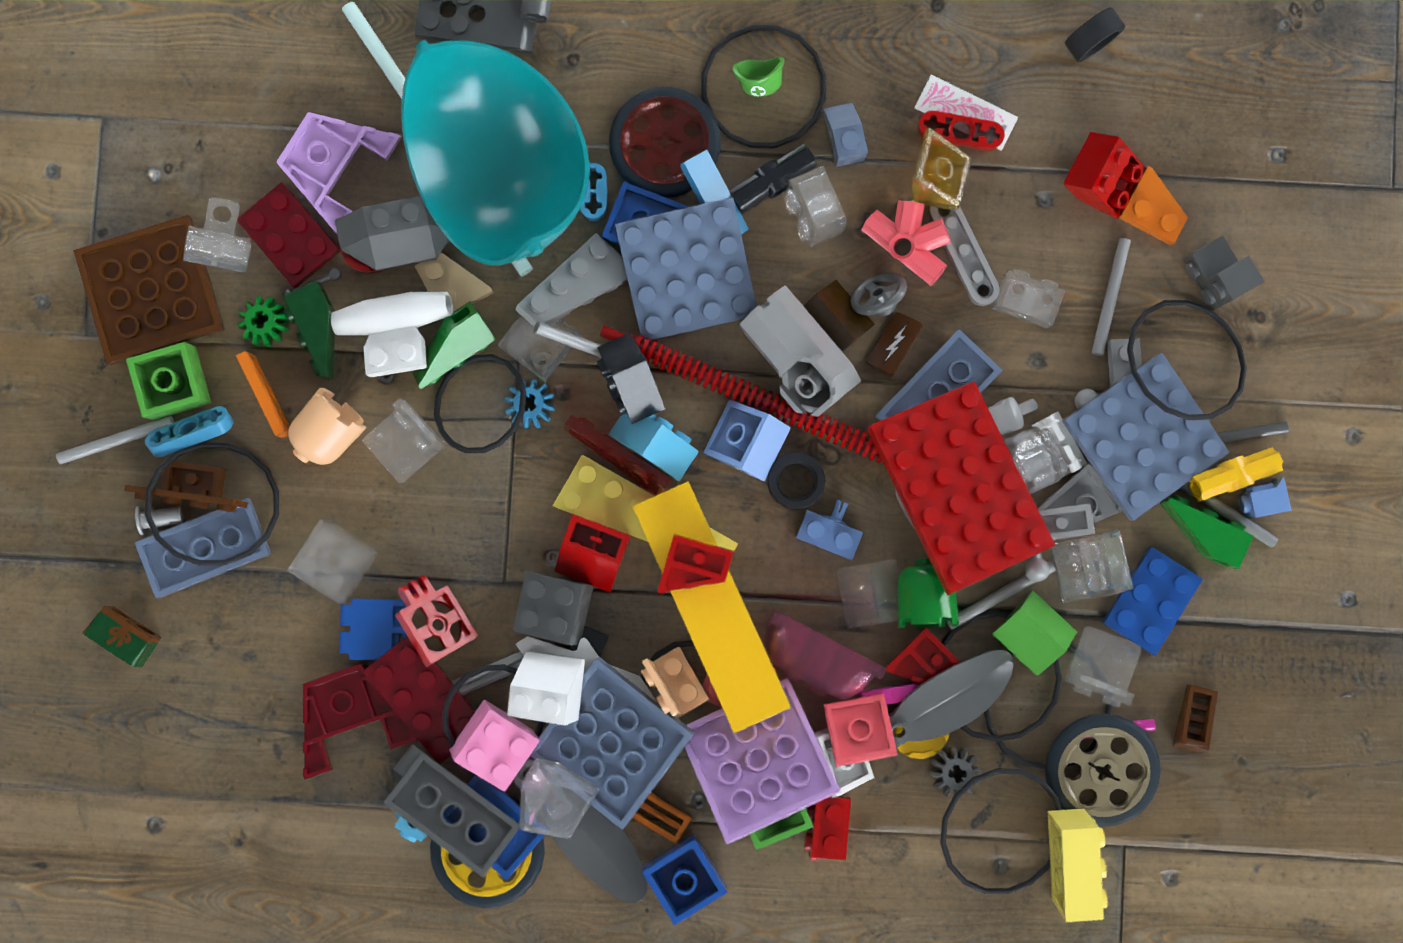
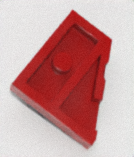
M674 534L657 592L667 593L668 591L690 589L707 584L724 583L727 579L734 551Z
M925 627L884 669L889 673L922 684L960 661Z

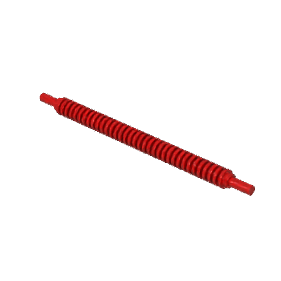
M605 325L600 332V337L610 341L626 335ZM632 335L644 357L646 356L648 364L654 359L652 366L657 367L660 362L659 369L664 370L667 365V372L669 373L674 368V375L678 376L681 371L682 379H686L687 375H690L689 382H693L694 378H697L696 385H700L704 381L703 388L707 389L708 385L711 384L710 391L712 392L718 387L717 394L719 395L725 390L724 397L726 398L732 393L731 400L736 401L737 396H739L740 400L738 403L743 404L746 399L748 400L746 406L750 407L753 402L755 403L754 409H758L760 405L762 406L761 411L765 412L767 408L769 409L768 414L771 416L773 412H776L775 418L778 420L780 415H783L782 422L784 423L790 418L789 425L791 426L797 421L796 428L798 429L804 424L803 431L808 432L809 428H813L811 434L814 436L817 431H820L818 437L821 439L824 434H827L825 441L829 442L831 437H834L832 444L836 445L840 440L839 447L844 448L847 443L846 450L851 451L854 446L855 454L863 450L862 457H866L867 453H870L869 460L873 461L874 457L877 456L875 462L879 464L883 462L871 436L866 439L867 432L863 431L861 436H859L860 429L856 428L852 433L853 426L848 425L845 430L846 423L841 422L838 427L836 426L838 420L835 418L831 424L829 423L831 417L828 415L824 421L822 420L823 413L818 417L808 414L807 411L803 414L797 413L790 405L786 404L784 398L782 402L778 401L780 398L779 394H776L775 398H771L773 392L770 390L768 395H764L766 389L763 387L760 392H757L759 385L755 384L753 389H750L752 382L747 381L746 386H743L745 379L740 378L737 383L735 382L737 379L735 375L732 376L731 380L728 379L730 375L728 372L725 373L724 377L721 376L722 369H718L717 373H714L715 366H711L710 370H707L708 363L704 362L703 366L700 367L701 360L697 359L695 364H693L694 357L692 356L686 361L687 354L685 353L679 358L680 351L675 350L672 355L673 348L668 347L665 352L664 344L661 343L660 347L657 348V341L654 340L652 345H650V338L647 337L642 342L643 335Z

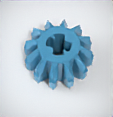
M532 378L528 388L523 380L526 389V399L532 400V397H535L534 403L537 406L533 411L528 408V411H525L522 417V425L524 429L528 430L531 420H533L534 426L539 429L541 428L540 417L547 422L551 420L545 411H555L556 407L552 404H546V402L553 400L555 396L553 393L544 395L548 389L547 384L543 383L537 389V380ZM511 386L509 390L515 397H505L504 401L514 406L505 410L507 415H513L519 411L520 390L518 391L515 387ZM517 414L513 417L512 423L514 422Z

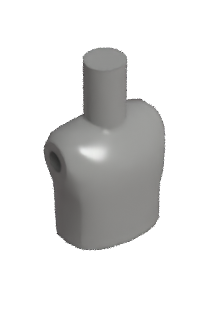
M1007 397L988 407L1001 435L1021 429L1024 426L1023 415L1037 410L1038 405L1034 399L1018 405L1013 397Z

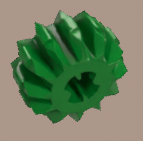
M257 296L255 298V305L249 301L245 302V307L248 309L246 313L243 311L238 312V316L244 318V321L237 324L239 329L245 330L242 337L245 340L252 339V345L259 347L263 342L264 346L271 347L272 338L277 342L283 340L279 334L280 331L289 332V328L283 325V323L289 321L287 315L282 314L285 306L281 303L276 304L275 299L272 297H268L264 301L262 297ZM265 316L268 318V321L264 322V327H261L259 323L264 321Z

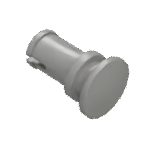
M181 505L161 509L151 507V516L156 528L184 523V512ZM136 506L135 524L139 534L145 535L146 529L150 527L145 517V511H143L141 506Z

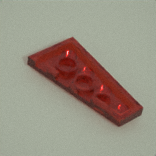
M573 415L567 420L564 431L653 495L657 496L668 491L672 479L644 462L636 454L621 447L611 436L603 435L596 431L590 421L582 416L578 419Z

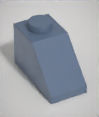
M853 103L823 109L835 167L865 161L868 153L862 123Z

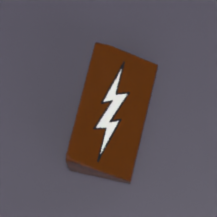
M896 311L866 363L892 377L924 324Z

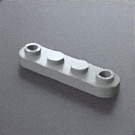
M950 195L936 197L929 206L928 215L931 222L942 218L947 227L951 243L944 245V248L964 289L974 304L978 306L990 305L999 295V284L959 203ZM938 209H947L948 215L945 217L939 215ZM978 287H985L987 289V296H980L978 294Z

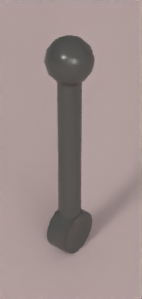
M332 268L327 275L293 290L285 289L283 297L315 281L321 284L330 279L339 280L342 273L338 268Z

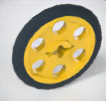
M508 795L538 822L533 812L524 803ZM543 837L516 869V875L513 880H503L499 873L491 867L485 875V884L482 887H474L469 881V875L473 870L464 863H453L450 860L448 851L432 839L430 843L431 864L435 876L442 887L456 900L468 906L479 908L500 907L524 895L536 881L542 869L545 855Z

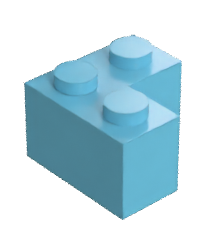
M627 414L620 416L608 435L664 473L680 481L699 452L690 445L692 439L679 430L673 433L671 430L674 426L660 416L654 420L656 415H651L633 424Z

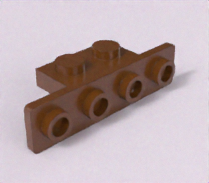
M173 461L164 470L161 490L153 489L151 493V501L154 500V496H162L163 503L181 505V499L190 500L189 506L208 509L209 503L218 504L217 510L236 513V507L247 508L248 502L222 498L227 469ZM125 485L124 491L134 492L135 499L145 500L147 488Z

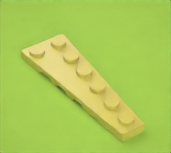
M581 455L553 506L648 542L632 506L654 497V495L588 457ZM710 528L719 547L735 551L738 543Z

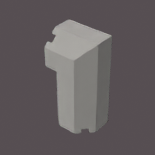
M785 285L767 298L768 301L763 305L757 306L739 324V328L779 374V378H782L783 384L780 385V394L793 410L802 414L806 411L812 412V416L818 417L862 380L849 359Z

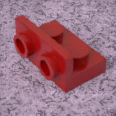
M830 796L807 807L813 827L811 828V833H805L804 851L809 852L810 860L817 861V858L846 860L851 807L850 797L838 796L832 798Z

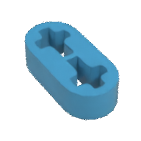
M589 163V176H591V171H597V175L602 177V179H597L596 189H591L589 180L587 192L580 209L587 220L596 222L603 219L607 214V175L603 166L597 163ZM591 196H596L597 204L602 206V208L596 210V214H591L590 209L586 208V206L591 205Z

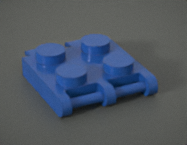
M353 598L351 599V604H341L340 626H350V631L340 632L339 653H349V659L376 660L400 642L401 633L402 639H404L407 634L395 614L401 611L402 606L403 609L406 608L404 602L394 599Z

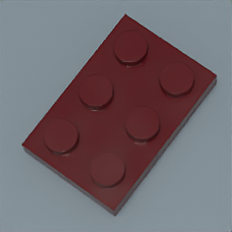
M283 182L279 183L236 219L293 288L299 287L341 252Z

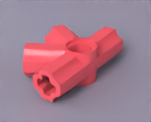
M898 200L895 223L877 209L865 221L861 230L887 250L894 258L898 259L932 286L948 266L931 252L951 243L950 235L943 219L940 218L921 226L925 204ZM905 239L909 240L911 243L910 252L907 255L900 256L897 251L899 242Z

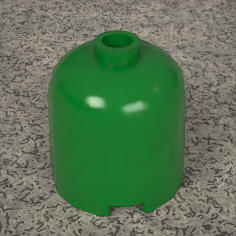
M916 559V565L903 569L897 581V627L906 628V623H911V625H915V629H924L925 627L927 629L945 628L944 622L950 621V625L953 627L958 626L956 592L947 596L930 559Z

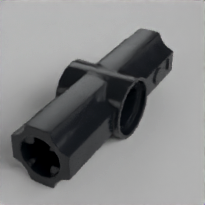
M802 144L779 160L773 159L759 167L753 176L732 188L729 192L740 213L743 214L767 198L773 199L785 192L794 181L815 169L817 163L810 149L805 144Z

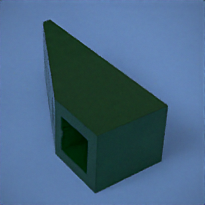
M315 281L284 296L287 303L284 311L291 323L296 322L300 332L297 333V338L304 350L309 349L313 358L309 362L316 376L321 375L322 378L330 381L333 379L335 333L331 326V313L335 310L324 287Z

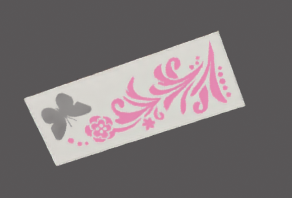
M933 75L930 76L915 106V109L923 113L934 110L999 123L1005 132L1004 140L997 148L1002 151L1018 119L1017 116ZM957 123L953 126V128L969 135V128L966 124ZM975 126L974 138H977L978 135L987 137V143H992L994 139H998V136L993 135L992 129H989L986 134L977 133L980 127Z

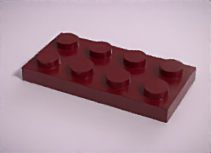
M406 636L362 672L434 760L441 764L452 756L449 751L451 748L442 728V708L454 684L437 662L426 667L410 639ZM459 690L455 692L449 707V729L455 741L476 712Z

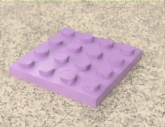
M788 678L780 681V684L791 708L734 733L723 708L687 724L695 733L686 744L685 749L727 844L841 792Z

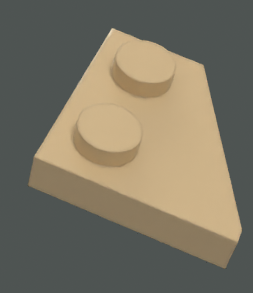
M442 252L435 260L420 262L415 265L428 292L449 293L453 304V312L469 301L474 304L494 293L490 286Z

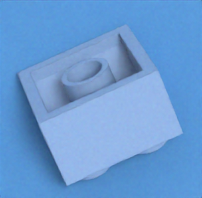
M729 399L703 453L747 475L765 481L791 427L770 414Z

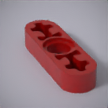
M928 111L921 116L918 122V132L926 140L985 151L997 149L1005 137L1003 127L997 122L940 111ZM930 118L935 119V124L939 126H944L946 120L950 121L947 128V136L942 135L945 130L942 128H935L933 133L928 132L929 128L924 123H928ZM955 124H966L969 128V135L964 139L957 138L953 134V126ZM975 126L980 127L977 133L986 134L989 129H992L993 135L998 136V139H994L992 143H987V137L980 135L977 136L976 141L971 140L975 134Z

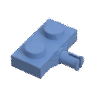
M837 499L831 516L820 515L807 510L796 538L852 560L863 532L849 527L842 521L849 504L843 502L840 512H838L842 501Z

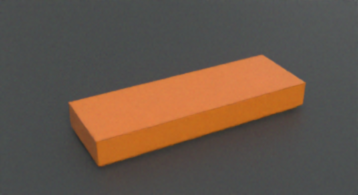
M247 351L235 355L274 435L280 438L287 437L290 425L256 356Z

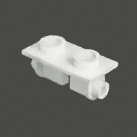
M1057 411L1033 424L1032 428L1057 473L1062 478L1069 473L1081 469L1087 462L1075 440L1063 424L1060 413Z

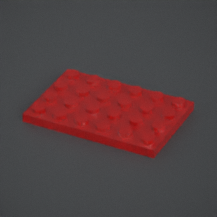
M975 381L876 422L867 428L947 596L1056 546Z

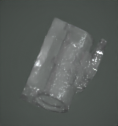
M217 197L209 198L204 228L188 226L183 261L246 273L251 239L235 235L239 213L238 202ZM218 206L229 208L231 211L230 219L226 222L217 221L213 216L214 209Z

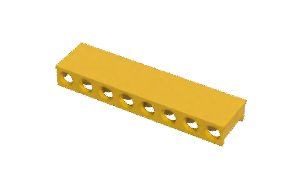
M689 481L632 506L662 573L674 534L718 546ZM728 572L724 583L707 584L690 589L670 591L734 733L791 708L730 572Z

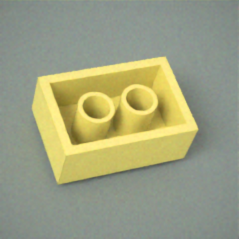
M1085 809L1048 811L1052 901L1066 922L1104 920L1103 908H1107L1108 900L1105 889H1102V878L1106 877V865L1104 859L1101 858L1100 848L1105 846L1103 829L1099 828L1095 819L1091 818Z

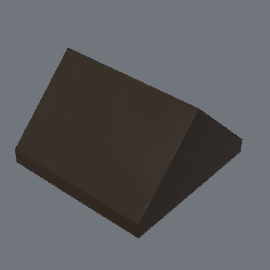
M835 280L817 292L803 307L838 348L844 352L875 324L867 315H861L852 309L850 303L851 296Z

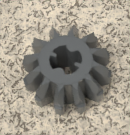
M950 746L949 756L943 750H939L938 754L942 760L940 762L936 759L931 760L930 763L937 767L938 770L930 771L929 776L931 778H938L933 784L934 788L940 789L943 787L942 794L948 797L952 791L954 794L957 793L973 778L974 774L981 773L982 768L973 766L978 758L975 755L967 757L968 749L963 747L957 754L956 747ZM955 765L962 770L961 775L957 773L959 777L956 779L949 774V770L953 771L952 767ZM970 788L968 791H966V793L971 795L973 791Z

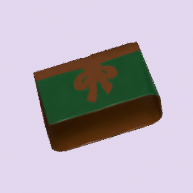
M103 606L82 632L83 635L133 667H143L162 638L114 606Z

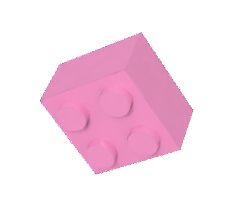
M484 699L449 751L454 762L505 792L540 740L533 729L514 717L507 716L506 712Z

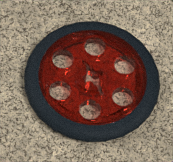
M655 87L644 90L630 98L619 109L612 122L609 134V151L613 164L620 176L631 185L663 197H674L693 190L680 167V164H682L680 158L683 153L689 151L698 155L708 150L716 165L721 149V133L717 119L710 108L699 97L675 87ZM670 105L676 109L677 114L673 119L665 120L660 116V110L664 106ZM644 117L649 121L650 126L646 131L638 132L633 128L634 120ZM688 123L698 124L701 129L699 135L696 137L685 135L683 131L685 125ZM663 135H668L669 141L673 142V144L669 143L667 148H661V143L656 142L657 140H662ZM635 146H641L647 152L645 158L641 161H634L629 156L630 150ZM659 163L667 164L670 168V174L665 178H658L653 173L654 167Z

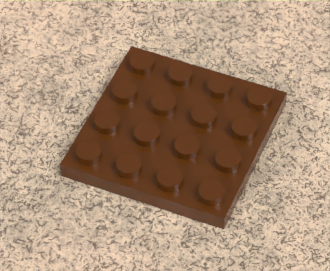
M189 215L73 250L106 364L113 365L126 361V359L225 330L193 220Z

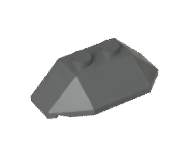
M421 196L361 207L335 220L341 251L376 271L435 260L450 241L433 220Z

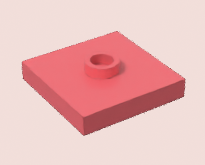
M884 693L825 704L823 706L836 767L897 756Z

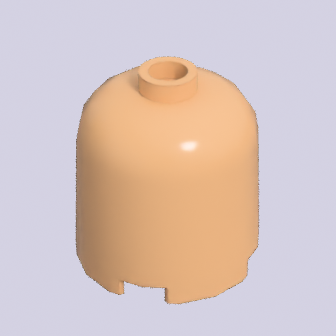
M325 388L317 390L292 421L288 430L289 440L295 448L293 453L304 463L311 461L315 464L326 465L334 462L366 429V426L362 425L364 423L363 418L348 403L345 402L341 406L331 399L335 394Z

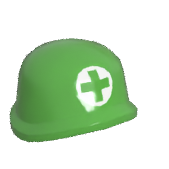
M776 57L766 61L743 60L733 65V73L746 94L754 97H763L776 92L781 87L782 67L785 61L783 57Z

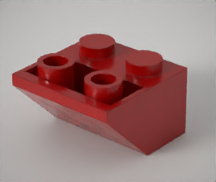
M1090 132L1063 184L1077 199L1113 218L1119 219L1124 208L1128 205L1129 198L1137 183L1141 180L1146 167L1120 137Z
M573 514L562 541L554 572L611 593L632 536Z

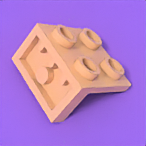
M680 647L673 649L655 661H651L648 658L642 661L645 669L641 670L650 687H657L661 694L657 697V701L665 714L670 712L673 716L680 718L710 700Z

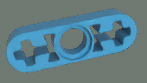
M213 407L153 430L146 437L145 444L155 457H164L226 433L231 429L234 421L225 407Z

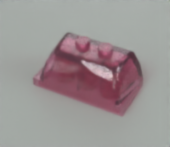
M775 609L768 619L764 636V648L770 662L784 670L782 673L784 677L796 683L800 679L811 684L809 690L824 698L828 693L840 700H849L862 693L875 677L882 680L887 670L878 663Z

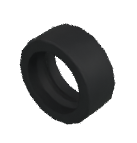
M1107 8L1076 29L1067 38L1065 45L1076 61L1082 62L1096 54L1120 35L1125 29V24L1113 8Z
M794 452L785 454L776 460L769 471L767 482L769 492L777 503L784 508L798 510L807 508L818 501L824 491L826 480L824 470L816 459L805 453ZM795 463L809 468L814 477V485L811 492L804 498L799 499L789 498L783 494L778 482L782 470L786 466Z

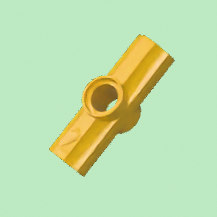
M1271 447L1246 457L1242 455L1218 464L1214 469L1192 476V480L1189 481V490L1198 502L1227 491L1232 493L1255 484L1254 481L1283 471L1282 457L1279 452Z

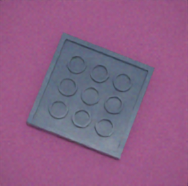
M733 197L615 224L640 334L644 336L642 342L647 337L654 340L745 319L757 307Z
M1163 353L1155 355L1137 368V372L1149 392L1167 407L1189 415L1203 414ZM1129 373L1062 420L1129 521H1134L1192 480V476L1202 473L1230 453L1208 419L1186 420L1164 412L1144 395L1132 373Z
M598 657L583 675L579 719L567 725L549 723L540 735V741L530 756L623 830L692 738L695 731L670 712L665 714L658 702L602 658Z

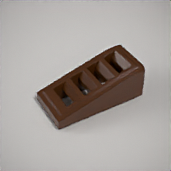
M1191 684L1186 686L1174 737V747L1198 753L1209 751L1218 691ZM1193 697L1208 700L1207 705L1192 702ZM1191 709L1205 712L1204 717L1191 714ZM1189 721L1202 724L1201 729L1188 726ZM1187 734L1198 736L1199 740L1188 739Z

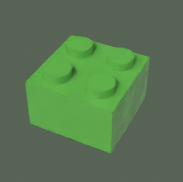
M182 342L126 359L143 418L158 420L212 404L195 346Z

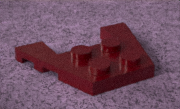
M363 663L303 684L304 780L333 770L324 739L381 720L390 749L418 740L362 671L366 666Z

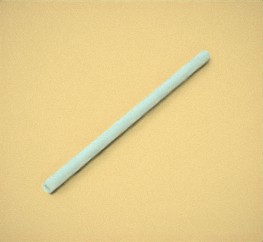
M354 2L345 4L342 8L343 13L402 99L404 75ZM526 258L512 262L521 277L533 270V267Z

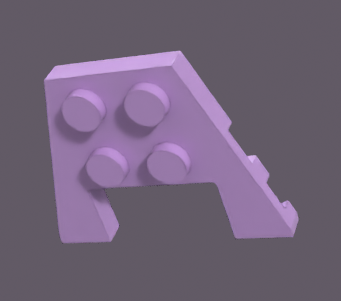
M308 112L277 160V164L337 233L335 220L353 211L328 195L357 149L362 145L388 161L400 142L401 137L396 133H387L375 130V128L362 127L343 120Z

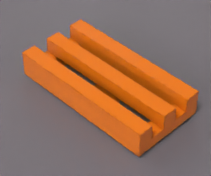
M651 792L647 799L684 820L682 824L645 802L640 808L677 829V833L673 834L638 812L633 816V819L677 844L692 820V816Z

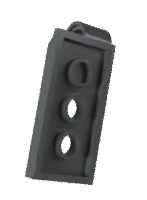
M419 0L414 35L419 39L441 42L455 40L474 41L502 50L533 53L537 23L549 22L552 0ZM446 5H453L457 9L455 15L451 18L441 16V10ZM475 9H482L486 12L485 18L480 22H474L470 19V14Z
M412 744L393 768L403 778L384 801V804L484 878L521 828V825ZM451 805L458 806L462 812L461 819L455 824L448 823L444 818L446 808ZM474 824H482L487 832L485 839L478 843L473 842L469 837V830Z

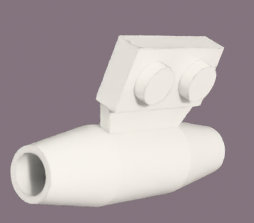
M407 292L364 300L332 312L331 326L336 335H369L364 346L365 372L370 378L427 368L425 339L419 332L418 327L451 316L453 314V304L448 292Z

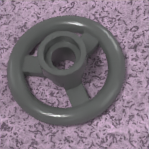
M889 272L875 275L865 280L854 290L850 301L851 307L861 315L886 316L896 309L897 304L905 296L907 281L902 275ZM882 282H896V284L887 287L876 286V284ZM867 291L870 293V299L863 306L859 301L863 293Z

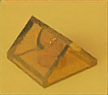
M931 128L925 130L914 170L912 199L913 202L922 203L926 206L956 210L959 209L971 157Z

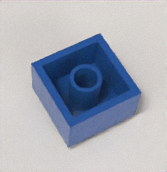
M695 833L643 865L642 873L674 926L727 893L726 883Z

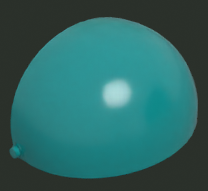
M455 40L428 44L427 41L419 42L416 45V55L408 68L403 85L401 119L409 166L426 208L444 235L461 252L475 261L487 265H504L540 254L573 221L584 201L588 188V151L583 133L574 113L558 90L542 74L509 52L474 41Z

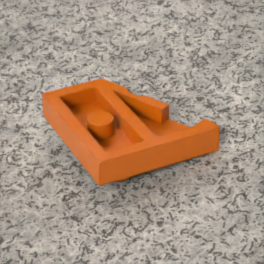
M1150 166L1145 168L1141 180L1137 183L1129 198L1128 205L1119 217L1121 220L1170 246L1176 242L1188 219L1185 212Z

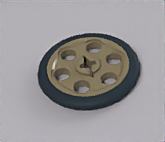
M1111 714L1088 715L1064 728L1053 741L1047 754L1045 765L1046 784L1057 795L1061 809H1085L1091 818L1095 819L1099 827L1122 824L1132 820L1144 811L1154 798L1161 775L1158 751L1145 730L1131 720ZM1085 737L1095 738L1096 746L1090 752H1083L1080 749V742ZM1116 737L1126 739V748L1121 752H1113L1111 750L1110 744ZM1088 762L1093 763L1097 767H1104L1107 764L1108 770L1117 779L1113 778L1109 774H1102L1099 777V773L1096 771L1094 766L1089 764ZM1069 763L1079 764L1080 773L1074 778L1066 777L1064 774L1066 765ZM1131 763L1141 765V773L1136 778H1128L1126 776V768ZM1085 789H1092L1095 792V798L1089 804L1081 803L1079 800L1080 793ZM1116 789H1122L1126 793L1125 800L1120 804H1114L1110 801V794Z

